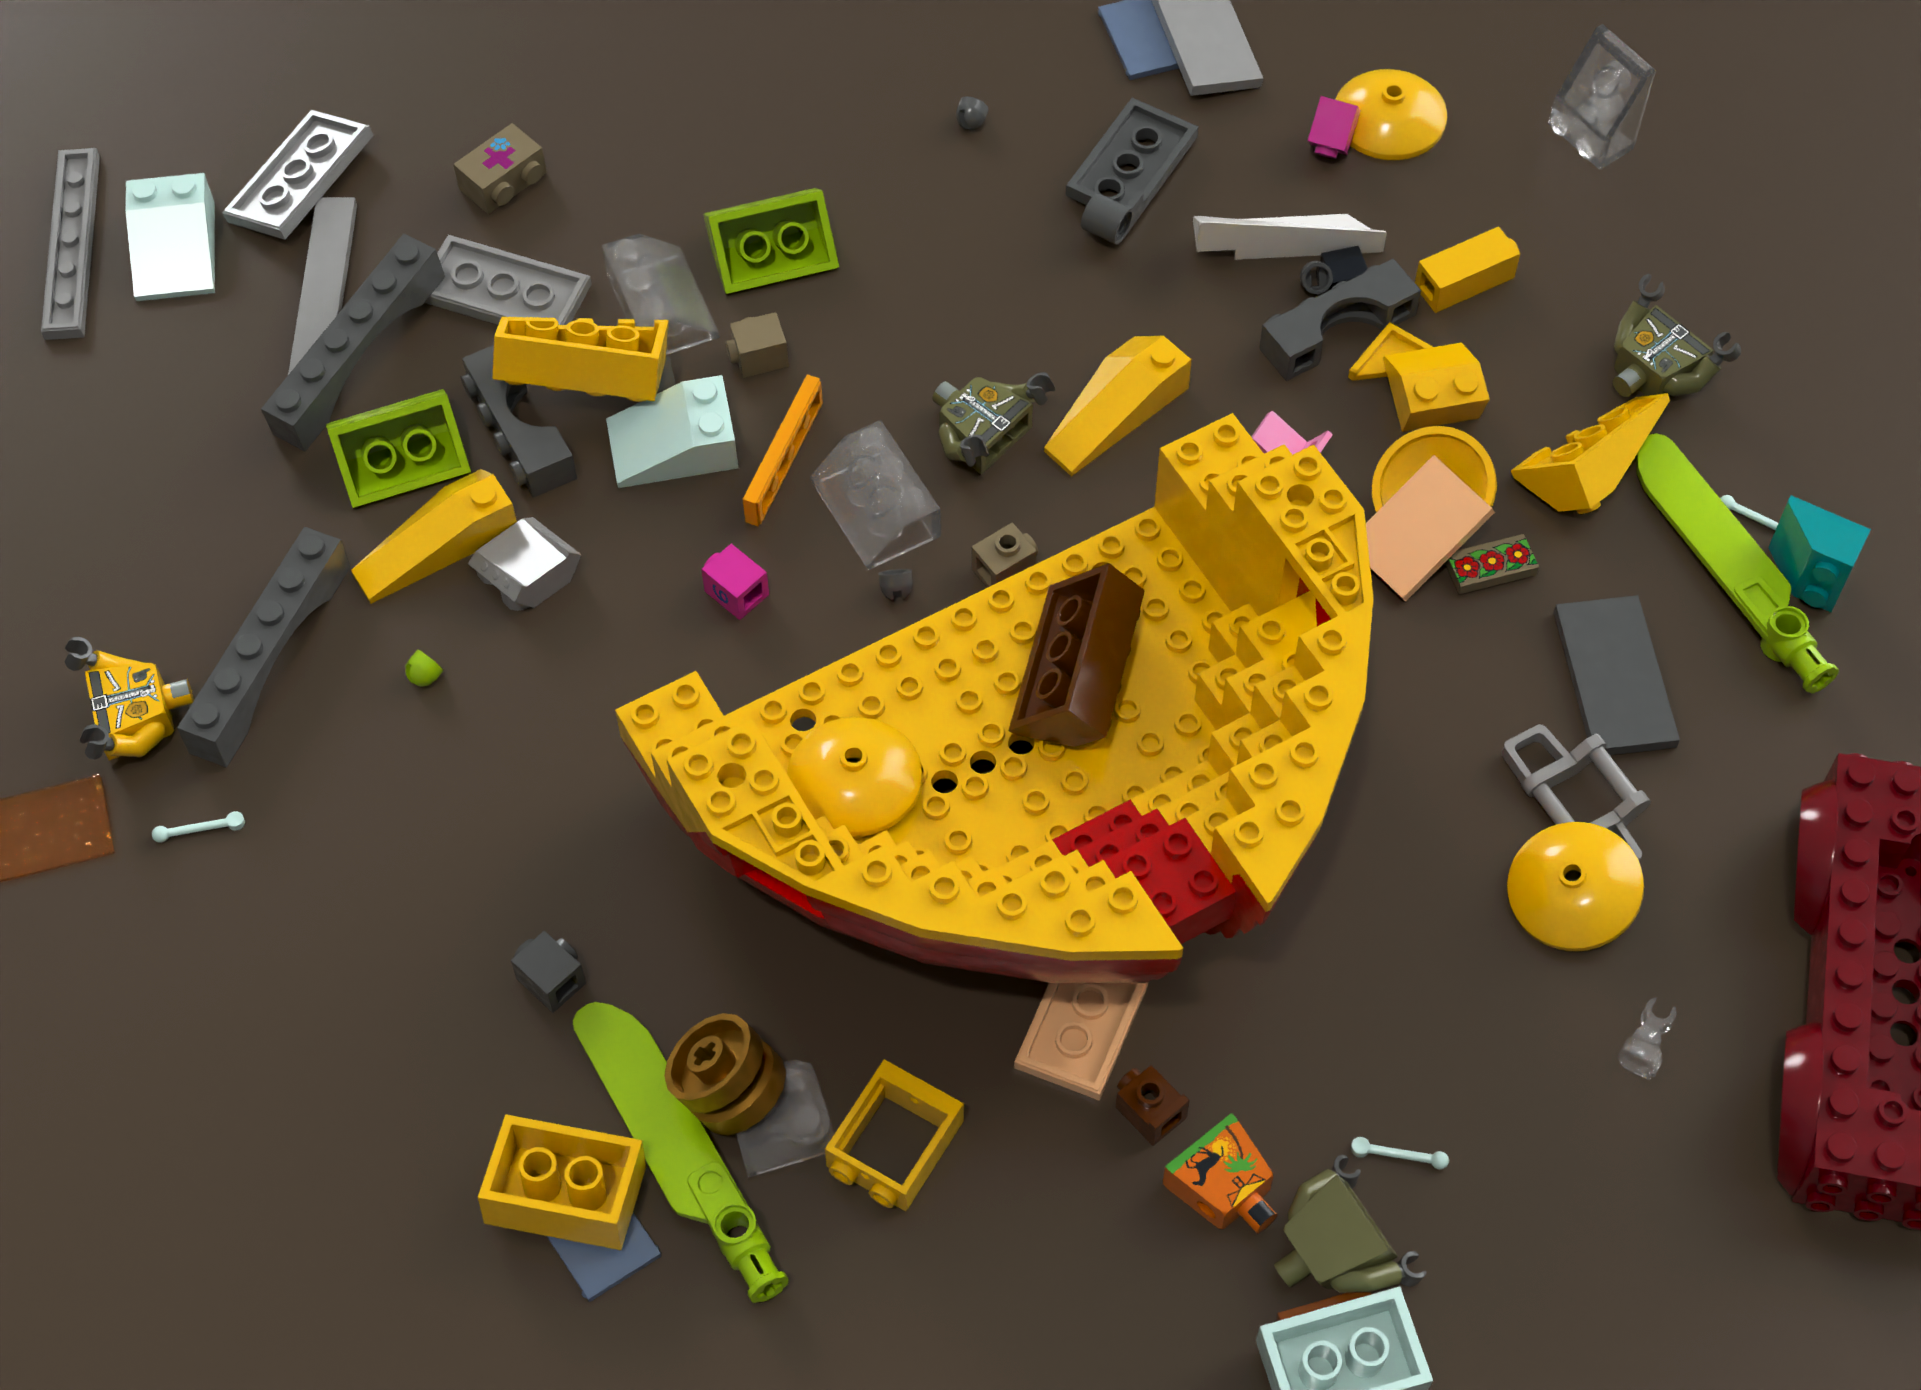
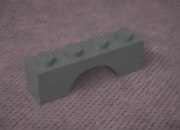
M1394 259L1381 265H1373L1363 274L1349 281L1337 283L1331 290L1320 296L1308 298L1301 302L1298 307L1282 315L1276 314L1262 324L1259 349L1281 376L1288 381L1319 365L1323 344L1322 335L1328 329L1345 322H1363L1381 330L1389 322L1397 325L1416 315L1421 289Z
M494 345L463 357L462 361L466 373L460 376L463 387L470 399L473 397L478 399L480 404L476 406L485 427L487 428L492 425L496 431L493 434V439L502 457L505 455L510 456L512 463H509L510 470L518 486L525 484L534 498L576 480L577 474L573 455L557 427L529 425L520 421L512 414L518 401L528 392L526 384L511 385L502 380L492 379Z

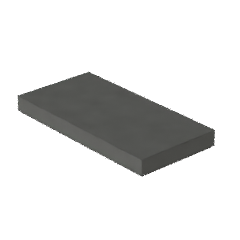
M1639 596L1556 604L1553 613L1587 738L1594 734H1599L1607 744L1605 750L1609 755L1677 748L1680 738Z

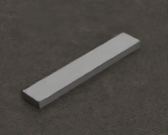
M97 148L58 150L41 326L44 340L83 338L85 336L100 155Z
M321 197L315 204L288 375L342 310L357 212L355 197Z

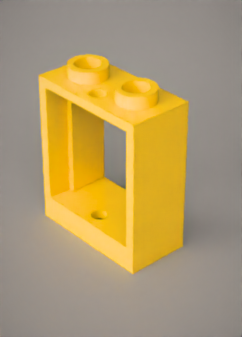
M884 1059L825 1148L826 1165L829 1168V1172L844 1184L852 1185L855 1182L869 1190L871 1198L882 1206L892 1208L895 1205L907 1211L964 1122V1103ZM885 1098L939 1127L902 1185L848 1155Z

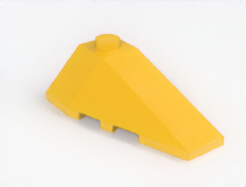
M1134 336L1105 357L1045 445L1044 452L1072 477L1188 390L1192 359L1165 336Z
M1668 393L1635 397L1597 418L1599 425H1594L1581 431L1575 430L1566 435L1567 444L1554 451H1551L1550 447H1544L1529 456L1511 470L1513 478L1558 512L1576 510L1578 514H1585L1596 510L1601 506L1600 501L1616 489L1670 402Z
M480 469L443 487L352 568V575L369 603L372 604L474 554L476 550L517 522L513 504L494 474Z

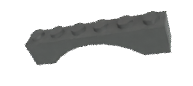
M403 233L261 408L274 436L303 451L309 448L325 428L326 423H329L334 406L347 378L368 346L396 318L413 308L422 306L445 278L435 248Z
M304 526L178 725L177 729L189 754L227 768L248 734L261 690L281 650L304 619L317 607L332 598L350 569L341 539Z

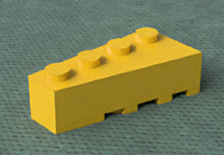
M501 317L494 335L492 379L502 380L511 385L532 384L545 386L554 391L568 389L583 391L592 396L612 395L626 397L634 402L655 401L665 365L669 320H654V327L635 326L634 319H618L617 326H597L592 318H577V320L571 321L567 325H558V321L555 318Z

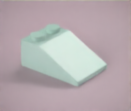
M205 173L126 181V221L135 300L145 301L215 293V202Z
M722 375L682 381L658 393L655 401L646 400L606 418L618 488L738 469L735 437Z

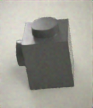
M545 930L535 939H529L521 944L511 959L516 979L552 1013L586 984L583 969L577 961L578 955L575 950L562 938L555 941Z

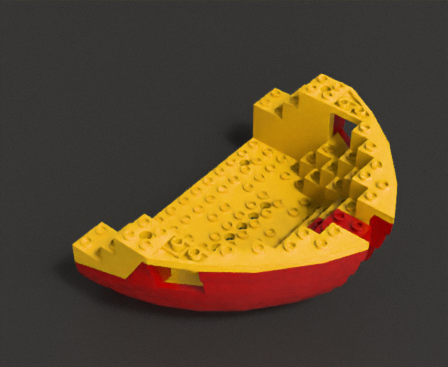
M1232 413L1159 449L1155 504L1153 508L726 715H723L697 671H694L615 709L620 736L663 809L680 830L692 839L699 851L731 875L739 877L824 928L925 964L1049 983H1148L1152 980H1159L1168 975L1169 972H1174L1178 969L1183 954L1181 944L1202 933L1211 935L1220 931L1225 938H1232L1240 930L1245 934L1253 930L1258 923L1260 926L1264 924L1320 831L1362 713L1366 694L1373 589L1364 508L1315 445L1292 455L1286 445L1283 444L1264 454ZM1111 564L1143 588L1145 592L1140 607V617L1136 623L1131 641V651L1126 660L1121 679V689L1117 695L1111 717V727L1107 732L1106 738L1073 747L1012 734L1008 730L1049 586L1102 565ZM802 717L815 721L814 727L807 731H798L793 728L792 724L795 720ZM849 717L878 720L900 731L914 746L922 769L921 790L910 812L897 824L882 832L859 837H852L845 824L833 829L825 815L815 820L787 775L790 758L799 742L807 734L827 722ZM1024 740L1029 742L1033 749L1026 754H1016L1009 746L1015 741ZM850 758L847 761L850 763L859 762L861 759ZM985 759L991 761L995 768L989 773L981 774L975 772L971 765L977 760ZM939 779H950L957 785L949 793H940L933 788V784Z

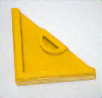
M1389 322L1350 368L1348 378L1355 381L1388 377L1383 361L1384 355L1432 348L1433 346Z

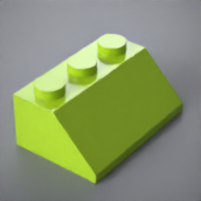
M808 189L703 214L712 254L725 294L839 268L823 191L820 189Z
M444 389L326 423V428L353 508L471 472L450 402Z

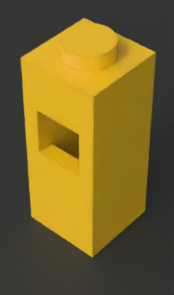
M1498 226L1420 260L1415 284L1421 289L1420 294L1434 313H1437L1514 279L1520 251L1515 241L1508 238Z

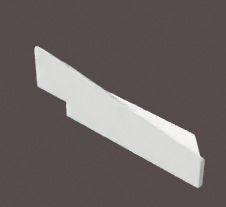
M1348 214L1252 219L1193 216L1197 252L1233 250L1234 260L1319 256L1324 252L1359 246L1361 253H1379L1384 251L1386 231L1372 230Z

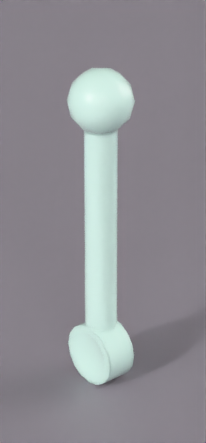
M1723 495L1720 498L1729 510H1733L1776 530L1778 522L1736 503L1730 495Z
M233 811L226 818L168 829L164 826H157L152 830V838L158 843H163L172 836L229 827L231 830L237 831L244 827L245 820L240 812Z
M1364 1137L1355 1138L1351 1144L1353 1155L1359 1158L1365 1157L1370 1153L1430 1163L1438 1170L1446 1168L1449 1164V1157L1442 1151L1427 1154L1373 1145Z

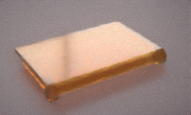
M100 773L0 799V882L115 853L104 785Z

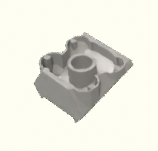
M534 517L520 519L476 550L468 565L476 570L477 576L485 584L494 585L500 590L502 601L510 610L520 611L529 607L535 608L570 583L581 554Z

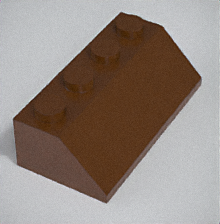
M1109 563L1049 586L1008 731L1017 736L1073 747L1106 738L1107 732L1111 727V717L1116 698L1121 689V679L1126 660L1131 651V641L1135 626L1141 613L1140 607L1145 592L1143 588Z

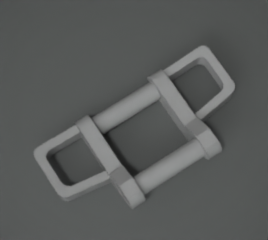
M1541 724L1505 742L1502 757L1520 781L1521 787L1529 797L1536 798L1555 825L1575 822V820L1550 788L1578 774L1589 763L1593 762L1623 802L1614 808L1613 811L1594 820L1591 824L1609 829L1621 837L1631 847L1640 862L1642 851L1626 826L1651 804V801L1642 790H1636L1605 750L1607 744L1599 734L1586 738L1570 753ZM1533 742H1539L1556 761L1531 774L1516 751Z

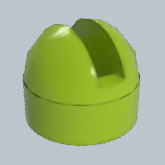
M418 649L409 658L405 666V674L408 680L420 687L431 685L444 672L433 659Z

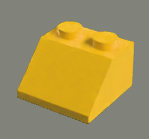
M1462 342L1384 355L1383 357L1402 432L1479 419L1490 400L1480 362Z

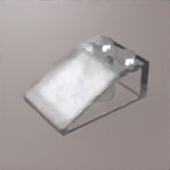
M1601 24L1596 27L1555 96L1548 124L1558 135L1563 136L1573 145L1583 158L1589 160L1601 170L1634 149L1656 70L1607 27Z

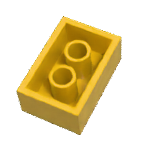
M505 1114L478 1195L484 1224L622 1250L646 1170L643 1141Z

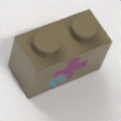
M513 123L453 164L459 190L488 215L500 206L507 204L515 195L529 185L538 182L547 173L542 147Z

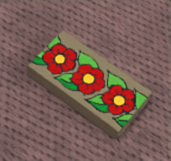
M1524 534L1457 550L1445 562L1459 595L1535 576L1539 570V565Z

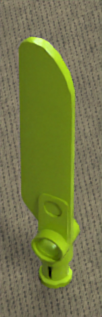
M1657 433L1648 435L1636 455L1637 476L1646 494L1762 637L1760 644L1763 653L1774 661L1782 662L1786 667H1792L1804 681L1802 687L1806 692L1815 693L1824 689L1837 677L1839 669L1835 664L1827 663L1816 649L1818 643L1808 632L1809 620L1806 614L1798 608L1788 606L1791 594L1789 581L1675 443L1666 435Z
M593 1002L579 1009L573 1019L574 1031L633 1139L643 1141L645 1161L671 1208L679 1216L709 1225L718 1242L721 1253L727 1258L732 1269L741 1272L749 1287L747 1295L753 1303L765 1302L778 1295L788 1285L789 1279L783 1271H778L769 1255L771 1246L759 1227L754 1212L747 1205L702 1123L668 1091L664 1077L667 1062L649 1031L633 1015L610 1004ZM744 1226L748 1228L746 1233L740 1237L730 1238L726 1236L734 1227ZM756 1267L759 1268V1270L761 1271L762 1274H759V1272H758V1270L756 1269Z

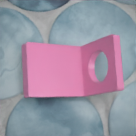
M1271 411L1262 420L1252 435V439L1264 454L1285 444L1293 455L1312 445H1315L1321 453L1333 434L1326 431L1307 442L1274 411Z

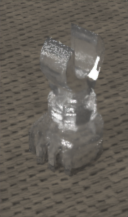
M1657 997L1650 999L1646 1003L1641 1014L1642 1027H1638L1633 1036L1625 1040L1617 1056L1618 1062L1624 1069L1647 1080L1651 1076L1655 1077L1663 1061L1661 1059L1662 1051L1659 1049L1662 1040L1660 1035L1669 1031L1677 1015L1674 1006L1667 1018H1657L1652 1012Z

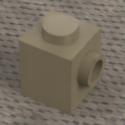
M776 312L758 317H747L741 321L730 323L732 340L725 341L730 363H738L743 378L789 367L787 342Z
M1012 522L972 546V570L988 588L1037 564L1038 547L1028 533L1022 534Z

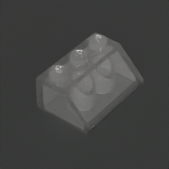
M640 233L602 245L607 276L626 319H634L635 326L654 327V320H669L666 355L719 338L716 325L679 246Z
M881 420L844 436L810 476L815 489L868 570L941 537L940 507Z

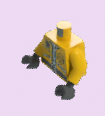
M82 637L71 638L65 646L66 651L73 652L69 653L64 661L68 669L78 671L85 664L89 665L90 669L85 671L95 724L87 725L80 737L81 743H88L85 754L89 759H99L103 752H105L108 760L120 756H145L163 738L170 736L174 732L170 709L194 702L188 679L165 685L156 664L126 659L98 650L92 653V645Z

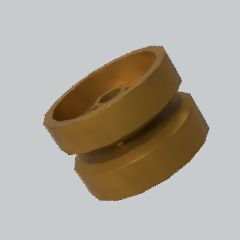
M722 1013L699 1022L690 1028L676 1043L667 1060L664 1077L668 1091L709 1130L715 1134L728 1136L743 1132L760 1122L775 1106L784 1089L786 1069L783 1059L738 1015Z

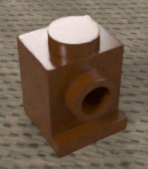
M1152 1065L1142 1073L1137 1068H1133L1119 1081L1117 1088L1120 1091L1117 1093L1116 1108L1152 1146L1156 1145L1187 1118L1190 1100L1184 1094L1180 1095ZM1150 1092L1156 1099L1147 1100L1143 1096Z

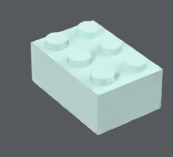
M1400 1286L1262 1325L1259 1327L1256 1337V1343L1272 1390H1428L1433 1382Z

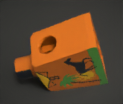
M1233 1113L1229 1114L1165 1166L1162 1184L1218 1229H1225L1241 1216L1258 1234L1265 1230L1277 1217V1213L1263 1199L1271 1189L1273 1181L1272 1170Z

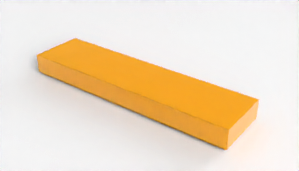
M806 375L742 499L746 523L758 527L762 524L823 404L820 378Z

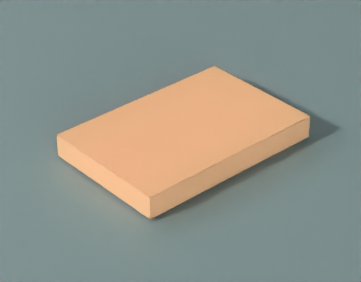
M1433 455L1366 523L1370 569L1406 602L1495 512L1491 506Z
M1049 983L1015 1059L1014 1068L1100 1101L1148 987V983Z

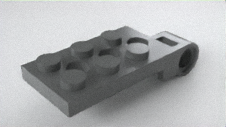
M1131 98L1066 185V196L1087 205L1081 219V228L1116 245L1119 244L1198 137V126L1135 98ZM1151 139L1155 144L1145 146L1137 141ZM1132 164L1137 168L1132 171H1124L1119 166ZM1112 189L1117 191L1118 194L1107 197L1102 195L1100 191Z

